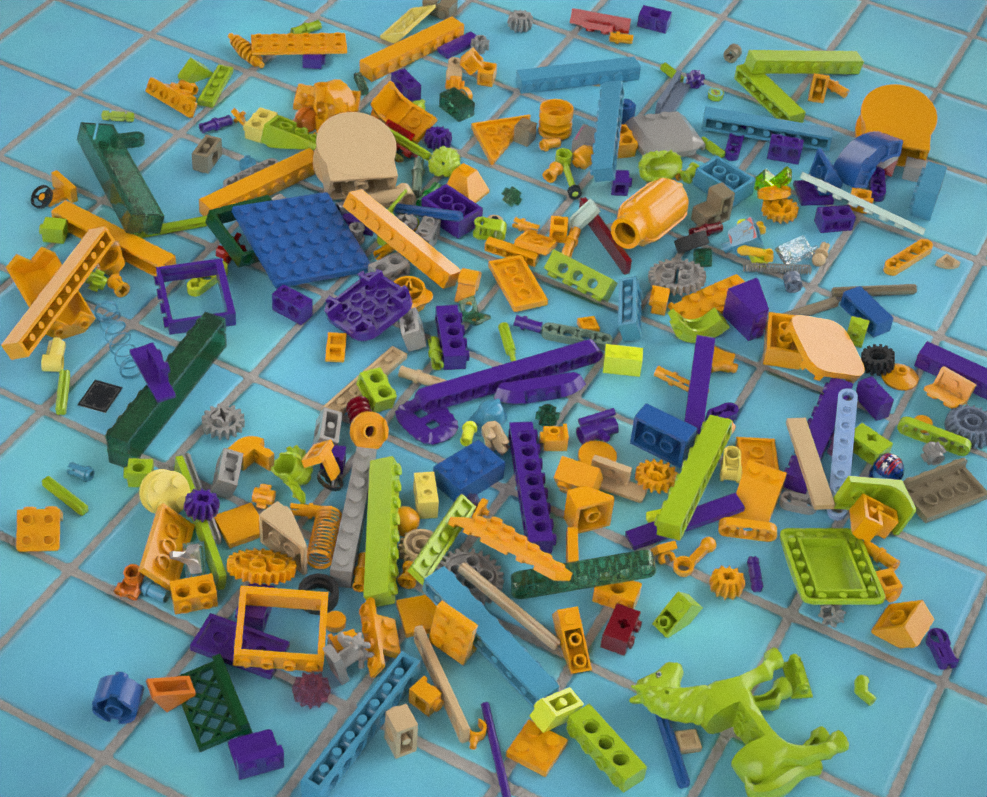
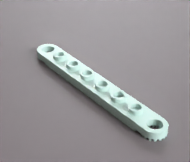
M802 172L800 176L801 179L818 186V191L825 194L827 191L833 193V198L840 201L842 198L848 200L847 204L855 208L861 206L864 208L863 211L870 215L874 212L879 215V219L885 222L891 220L895 222L894 226L902 230L906 227L921 235L926 230L917 224L816 177L810 176L805 172Z

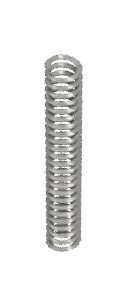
M745 262L743 266V272H745V265L746 272H748V264L749 272H756L757 265V272H759L760 265V273H764V271L767 273V266L768 273H778L779 266V273L782 272V274L789 272V266L790 271H797L800 274L801 266V274H811V266L807 264L788 265L785 263Z

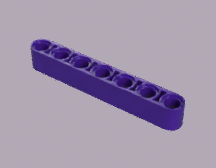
M701 335L696 337L684 422L697 428L696 435L701 433V426L705 420L715 346L714 337Z

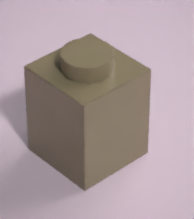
M522 118L515 125L513 142L528 147L535 140L537 123Z

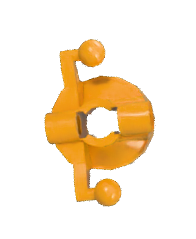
M333 79L328 82H317L314 86L298 84V93L295 95V102L297 104L304 105L307 102L306 94L315 97L314 110L317 114L315 117L316 132L330 117L344 112H356L353 93L347 84L341 80Z

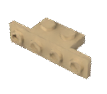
M594 455L591 466L600 468L603 476L600 489L642 503L648 488L643 490L642 485H637L630 481L632 467Z

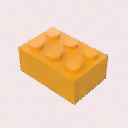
M768 312L764 335L763 365L800 370L799 364L802 362V357L793 338L785 337L784 334L787 324L795 315Z

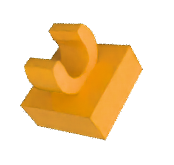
M676 541L656 545L650 551L652 557L659 555L658 562L662 565L666 563L665 555L669 557L670 562L676 559L672 551L678 547Z

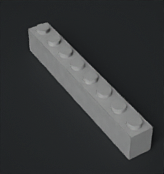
M356 448L330 568V577L337 582L338 587H352L353 572L356 567L368 508L370 460L376 459L377 449Z

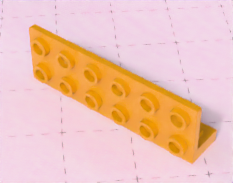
M340 32L251 35L252 55L347 54L345 33Z

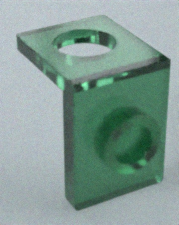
M474 295L459 301L463 322L476 326L491 319L490 315L478 311ZM467 302L472 303V310L470 312L465 310Z

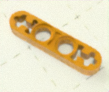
M928 239L918 240L886 260L883 271L891 276L901 273L928 256L932 251L933 243Z

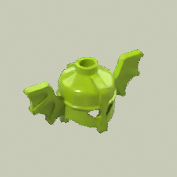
M298 445L293 446V448L289 446L286 448L287 452H281L279 458L275 459L271 472L290 487L293 498L298 499L300 504H305L306 494L300 486L310 482L313 465L304 468L301 460L306 455V450L300 449Z

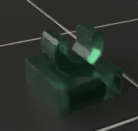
M711 248L694 249V264H700V267H712L713 250Z

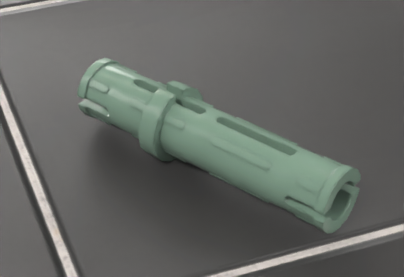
M421 157L414 159V167L411 170L413 176L411 189L416 198L421 197L422 178L425 174L423 168L424 159L421 160Z

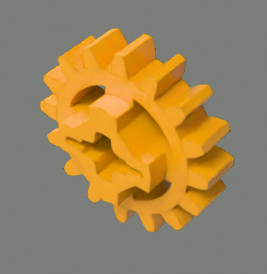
M786 197L777 200H763L761 211L763 216H767V220L773 219L774 223L779 222L782 224V221L788 223L789 220L793 222L794 218H797L799 207L797 202H793V199L788 200Z
M646 459L645 463L640 462L639 466L636 467L635 480L638 481L637 485H643V490L650 489V493H653L654 490L658 494L661 491L668 493L670 487L675 485V478L678 472H675V467H670L669 462L664 464L663 460L656 462L655 459H652L650 462Z

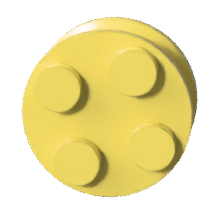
M157 469L148 473L142 480L139 489L142 505L154 514H156L158 506L162 503L175 512L180 513L184 509L185 497L187 493H190V487L186 478L178 472L166 469Z

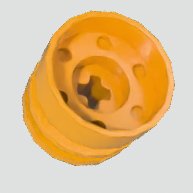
M562 99L543 101L540 104L539 134L546 139L558 137L560 140L569 138L572 134L573 105Z

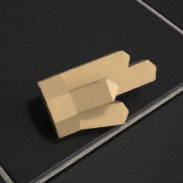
M490 421L482 426V436L485 445L492 451L497 450L503 456L510 446L501 425L496 421Z

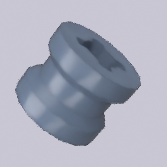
M789 271L784 274L783 281L787 292L796 293L802 289L803 284L797 271Z

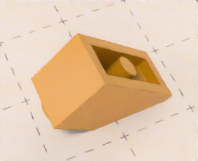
M813 74L808 101L824 103L830 76Z

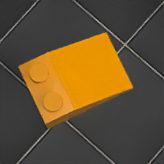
M748 460L736 492L745 509L744 512L730 517L770 522L784 487L787 473Z

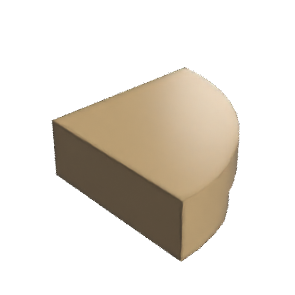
M945 254L936 261L935 265L943 269H955L959 267L960 262L952 256Z

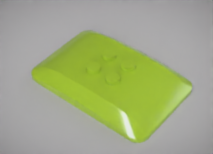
M784 528L780 531V540L787 565L802 601L812 605H877L885 601V593L864 542L852 534L851 528Z

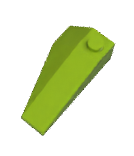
M277 115L264 124L261 143L266 144L270 148L302 150L310 148L315 150L317 134H310L307 128L296 126L297 123L295 121Z

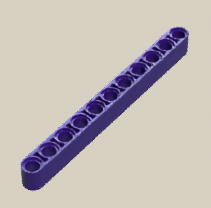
M588 339L419 389L414 397L425 413H430L494 394L501 383L561 374L595 364L602 359L603 352L593 340Z

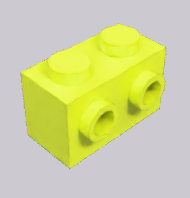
M606 344L603 373L640 377L643 348Z
M569 687L538 700L534 704L535 709L529 716L536 726L545 733L567 723L568 716L581 709L584 704Z

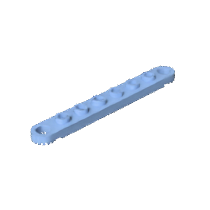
M849 388L842 389L838 394L829 485L832 497L835 496L846 478L851 476L858 395L853 389ZM849 395L852 400L846 401L842 397ZM827 509V515L830 519L841 521L847 516L848 510L841 509L843 512L837 514L832 509Z

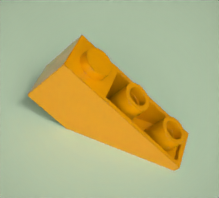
M578 606L557 610L552 614L556 636L561 640L560 647L570 674L591 671L592 667Z

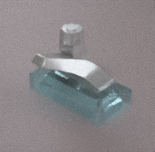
M204 541L182 543L183 551H171L169 553L170 559L184 563L186 578L207 574Z

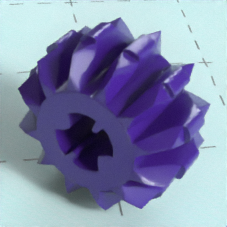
M431 126L430 129L426 130L424 136L427 148H432V151L442 146L450 148L452 133L449 129H445L444 126Z
M202 488L199 491L193 489L191 493H187L184 502V511L187 517H193L194 521L198 519L203 523L205 519L211 521L213 517L217 516L220 502L216 493H211L210 489L204 491Z

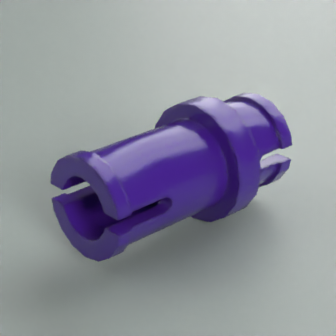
M516 315L513 326L520 327L521 330L527 329L540 334L543 322L528 319V316L525 315L523 317Z

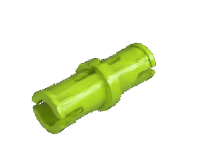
M319 20L310 23L305 22L300 26L290 28V33L310 34L312 31L322 29V25Z
M432 336L430 337L431 340L428 339L429 358L431 357L432 368L440 370L444 367L442 348H440L439 338Z

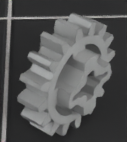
M225 403L224 406L217 404L216 408L210 406V411L205 410V415L202 416V429L205 430L206 435L211 433V438L218 436L219 440L222 437H226L229 440V436L237 437V432L242 433V428L245 427L244 414L241 413V409H235V405L228 407V403Z

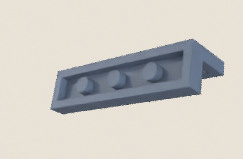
M676 71L657 101L655 114L675 112L690 90L689 84L680 82L682 71Z

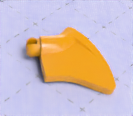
M714 346L711 373L716 371L736 373L738 364L734 363L735 354Z

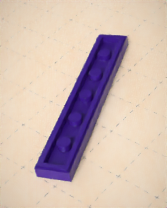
M736 492L698 505L685 532L716 522L721 518L744 512L745 507ZM655 521L625 531V536L633 550L668 538L657 535V526L654 525Z

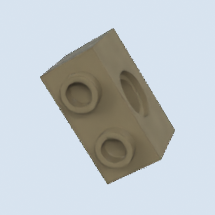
M210 135L204 136L192 152L193 170L209 174L222 156V138Z

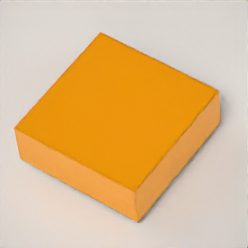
M595 316L577 318L579 328L600 331Z

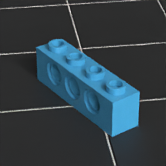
M637 276L619 279L618 327L623 342L641 339L642 291Z

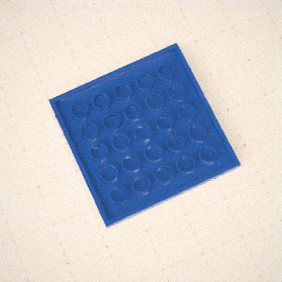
M328 192L233 206L232 208L235 219L275 289L283 284L294 286L354 275L362 271L368 272V265L371 262L350 231L349 226Z

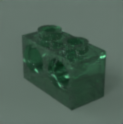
M453 87L440 93L439 107L458 122L474 116L475 102L457 88Z

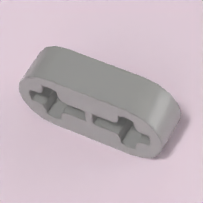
M785 491L781 494L779 505L782 509L805 515L816 513L809 495L792 491Z

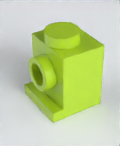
M851 316L847 333L854 346L862 348L869 320Z

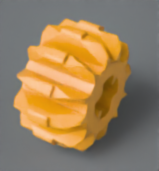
M721 565L719 569H714L709 579L711 592H715L716 597L722 596L724 601L727 597L731 600H734L736 596L740 597L745 587L743 573H738V568L731 569L730 565L727 568Z

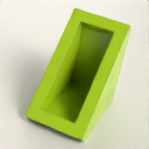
M190 57L177 76L179 80L183 79L189 83H195L211 77L213 72L204 64Z

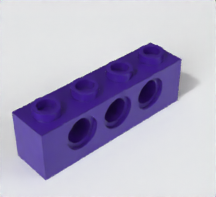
M458 305L436 306L435 308L437 335L443 354V370L466 369V361L470 360L469 350H466L467 338L463 337L465 336V327L461 325L463 320L462 312H459Z

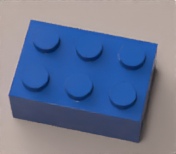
M645 403L634 416L630 444L681 469L683 461L688 459L690 447L694 446L697 428Z
M478 439L433 466L436 486L453 502L461 494L469 500L504 478L505 462Z

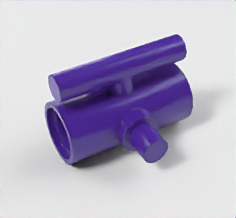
M611 408L579 418L578 423L580 426L576 428L579 442L584 444L598 439L608 442L611 435L617 434L619 426L613 417L616 415L615 409Z

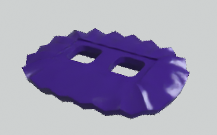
M415 398L399 405L395 411L396 419L402 428L415 440L423 444L435 445L443 443L453 437L459 428L458 420L454 418L448 408L427 413L428 415L421 418L417 417L414 413L422 410ZM436 421L440 426L430 429L426 424Z

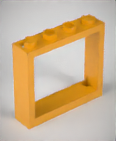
M241 586L233 666H244V668L259 667L265 670H300L309 673L312 671L322 672L328 592ZM245 605L320 611L317 654L241 649Z

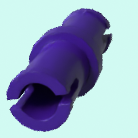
M226 115L221 118H212L211 121L200 123L199 130L202 134L212 130L218 131L222 127L232 125V117Z

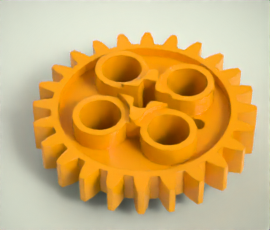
M253 548V550L245 549V552L238 550V553L233 552L232 555H229L226 569L230 576H235V579H242V582L250 581V584L258 583V585L266 583L270 586V583L278 585L279 582L286 583V580L291 581V578L295 577L297 564L287 554L281 555L280 551L273 552L272 549L265 550L262 548L257 550Z

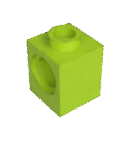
M129 458L128 466L124 467L123 477L127 479L128 487H140L144 477L154 471L153 459Z

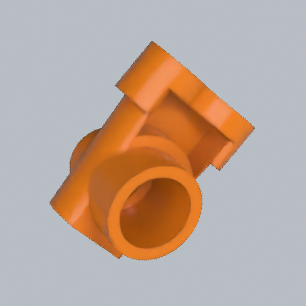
M130 564L125 567L123 571L125 577L121 583H117L113 591L117 596L127 597L133 601L138 599L141 593L140 586L145 576L138 571V565Z

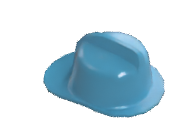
M500 399L486 400L479 405L478 410L468 421H473L477 425L478 430L474 435L482 436V426L486 422L496 421L503 425L507 421V413L504 411Z

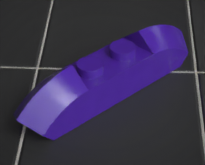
M576 372L501 383L497 388L494 400L500 399L501 403L509 405H521L559 399L578 392L586 383L582 376Z

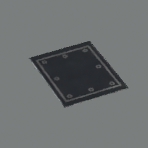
M94 380L77 405L106 413L123 387Z

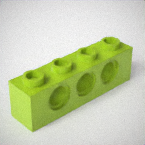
M554 249L544 266V269L548 271L547 275L554 279H557V277L563 279L562 283L569 287L572 284L577 286L576 290L585 295L587 292L592 294V298L598 302L602 300L608 302L618 284L613 279ZM568 266V270L562 273V269ZM583 274L582 279L577 281V276ZM598 281L597 286L595 288H591L592 284Z
M590 704L568 716L566 730L569 736L576 739L584 753L592 757L596 766L608 775L615 787H618L624 793L644 780L647 766Z

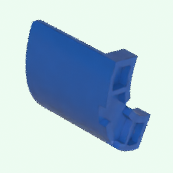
M879 131L862 134L852 140L842 150L835 161L834 168L844 184L853 188H867L869 180L880 162L883 163L890 158L900 157L903 140Z

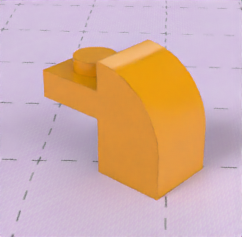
M461 269L454 300L456 303L473 306L475 293L478 291L481 271Z
M256 436L243 437L228 447L230 450L243 453L241 470L243 471L254 462L268 471L274 466V453L270 449L265 448L263 438Z

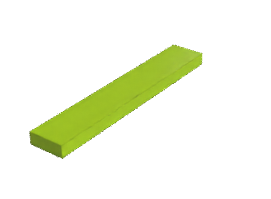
M463 494L459 495L407 570L422 585L424 578L434 572L462 530V527L448 525L450 517L470 518L476 509V506Z

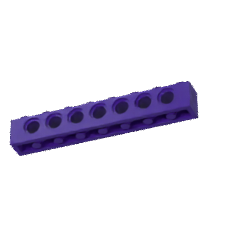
M509 422L508 439L524 536L527 537L530 543L538 545L543 552L552 554L553 546H556V534L552 533L554 522L553 518L549 517L551 505L546 500L548 499V488L544 487L546 481L545 473L541 472L543 460L539 458L540 444H536L538 432L537 429H534L533 422Z

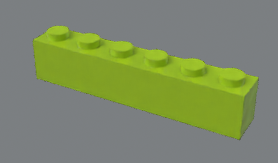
M745 63L736 66L734 79L776 119L799 123L804 122L806 112L766 74H751Z

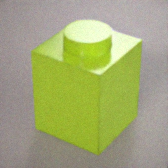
M45 217L43 224L39 226V233L42 234L43 242L64 244L68 235L67 219Z

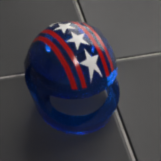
M892 453L880 454L869 470V478H874L873 472L876 471L885 478L901 480L905 472L903 461L899 456Z

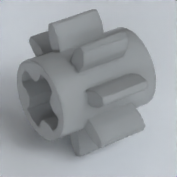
M477 35L475 39H471V49L474 48L479 54H484L486 50L489 51V40H486L484 35Z
M929 442L923 446L922 450L924 453L920 456L928 465L936 466L944 461L945 457L943 454L947 451L939 442Z
M842 605L820 606L821 610L818 616L824 619L822 621L823 625L828 626L830 624V626L836 628L837 623H844L843 618L846 611L840 609Z

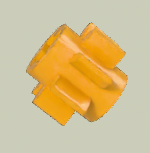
M450 76V80H446V89H449L450 94L457 95L458 90L464 87L465 81H461L462 78L460 76Z
M260 484V488H254L252 502L257 503L256 508L267 509L268 505L274 504L276 491L271 490L272 485Z

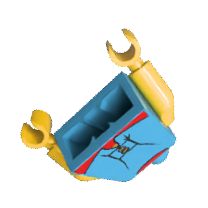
M752 217L739 222L727 232L730 241L721 244L725 254L734 250L738 257L764 256L763 259L766 262H772L774 258L772 249L768 248L763 251L765 248L761 234H765L766 226H764L762 221L755 223Z

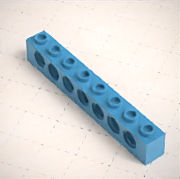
M401 651L301 779V796L328 797L385 723V711L398 706L408 693L409 688L420 677V660Z

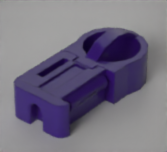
M940 628L930 629L925 642L939 669L945 670L948 666L956 668L959 659H956L950 647L951 642L948 634ZM931 636H937L939 643L933 641Z

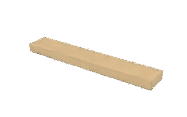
M391 346L364 371L381 367L383 373L388 376L407 359V353ZM358 376L321 408V411L326 407L342 412L343 416L346 413L347 403L354 397L362 396L356 385Z
M787 418L788 432L814 510L834 509L835 503L806 418Z
M423 625L416 626L414 629L415 645L434 686L441 692V699L444 700L443 706L461 743L468 742L470 736L468 722Z

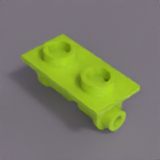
M791 654L788 662H784L782 667L784 675L793 689L791 699L813 698L801 657L797 654Z

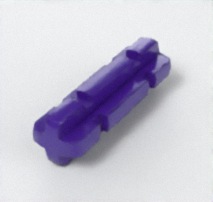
M749 556L747 565L750 582L752 583L751 589L753 592L760 593L764 586L761 580L760 565H758L760 564L759 558L757 556Z

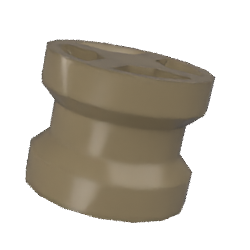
M738 44L729 45L724 51V59L729 63L736 62L742 54V49Z

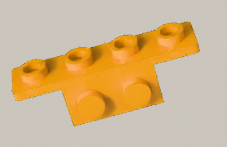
M154 77L149 78L145 92L185 116L193 118L197 107V98L191 95V91L181 89L177 83L165 84Z
M369 597L360 606L359 615L361 617L364 642L371 644L370 648H365V650L374 654V657H368L367 667L369 668L370 677L375 678L385 668L384 656L397 658L401 651L395 619L378 615L375 600Z

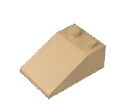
M277 501L259 514L260 542L270 550L272 549L273 552L280 551L281 555L287 554L288 557H292L297 564L296 570L306 575V542L291 510Z

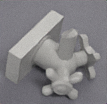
M342 631L338 633L337 640L344 648L338 653L330 643L323 647L330 670L342 685L349 681L346 672L347 667L358 660V668L363 669L364 661L368 657H374L372 652L365 650V648H370L371 644L364 642L361 632H358L353 637L345 636Z

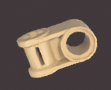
M452 57L448 60L446 80H450V76H460L462 78L460 58Z

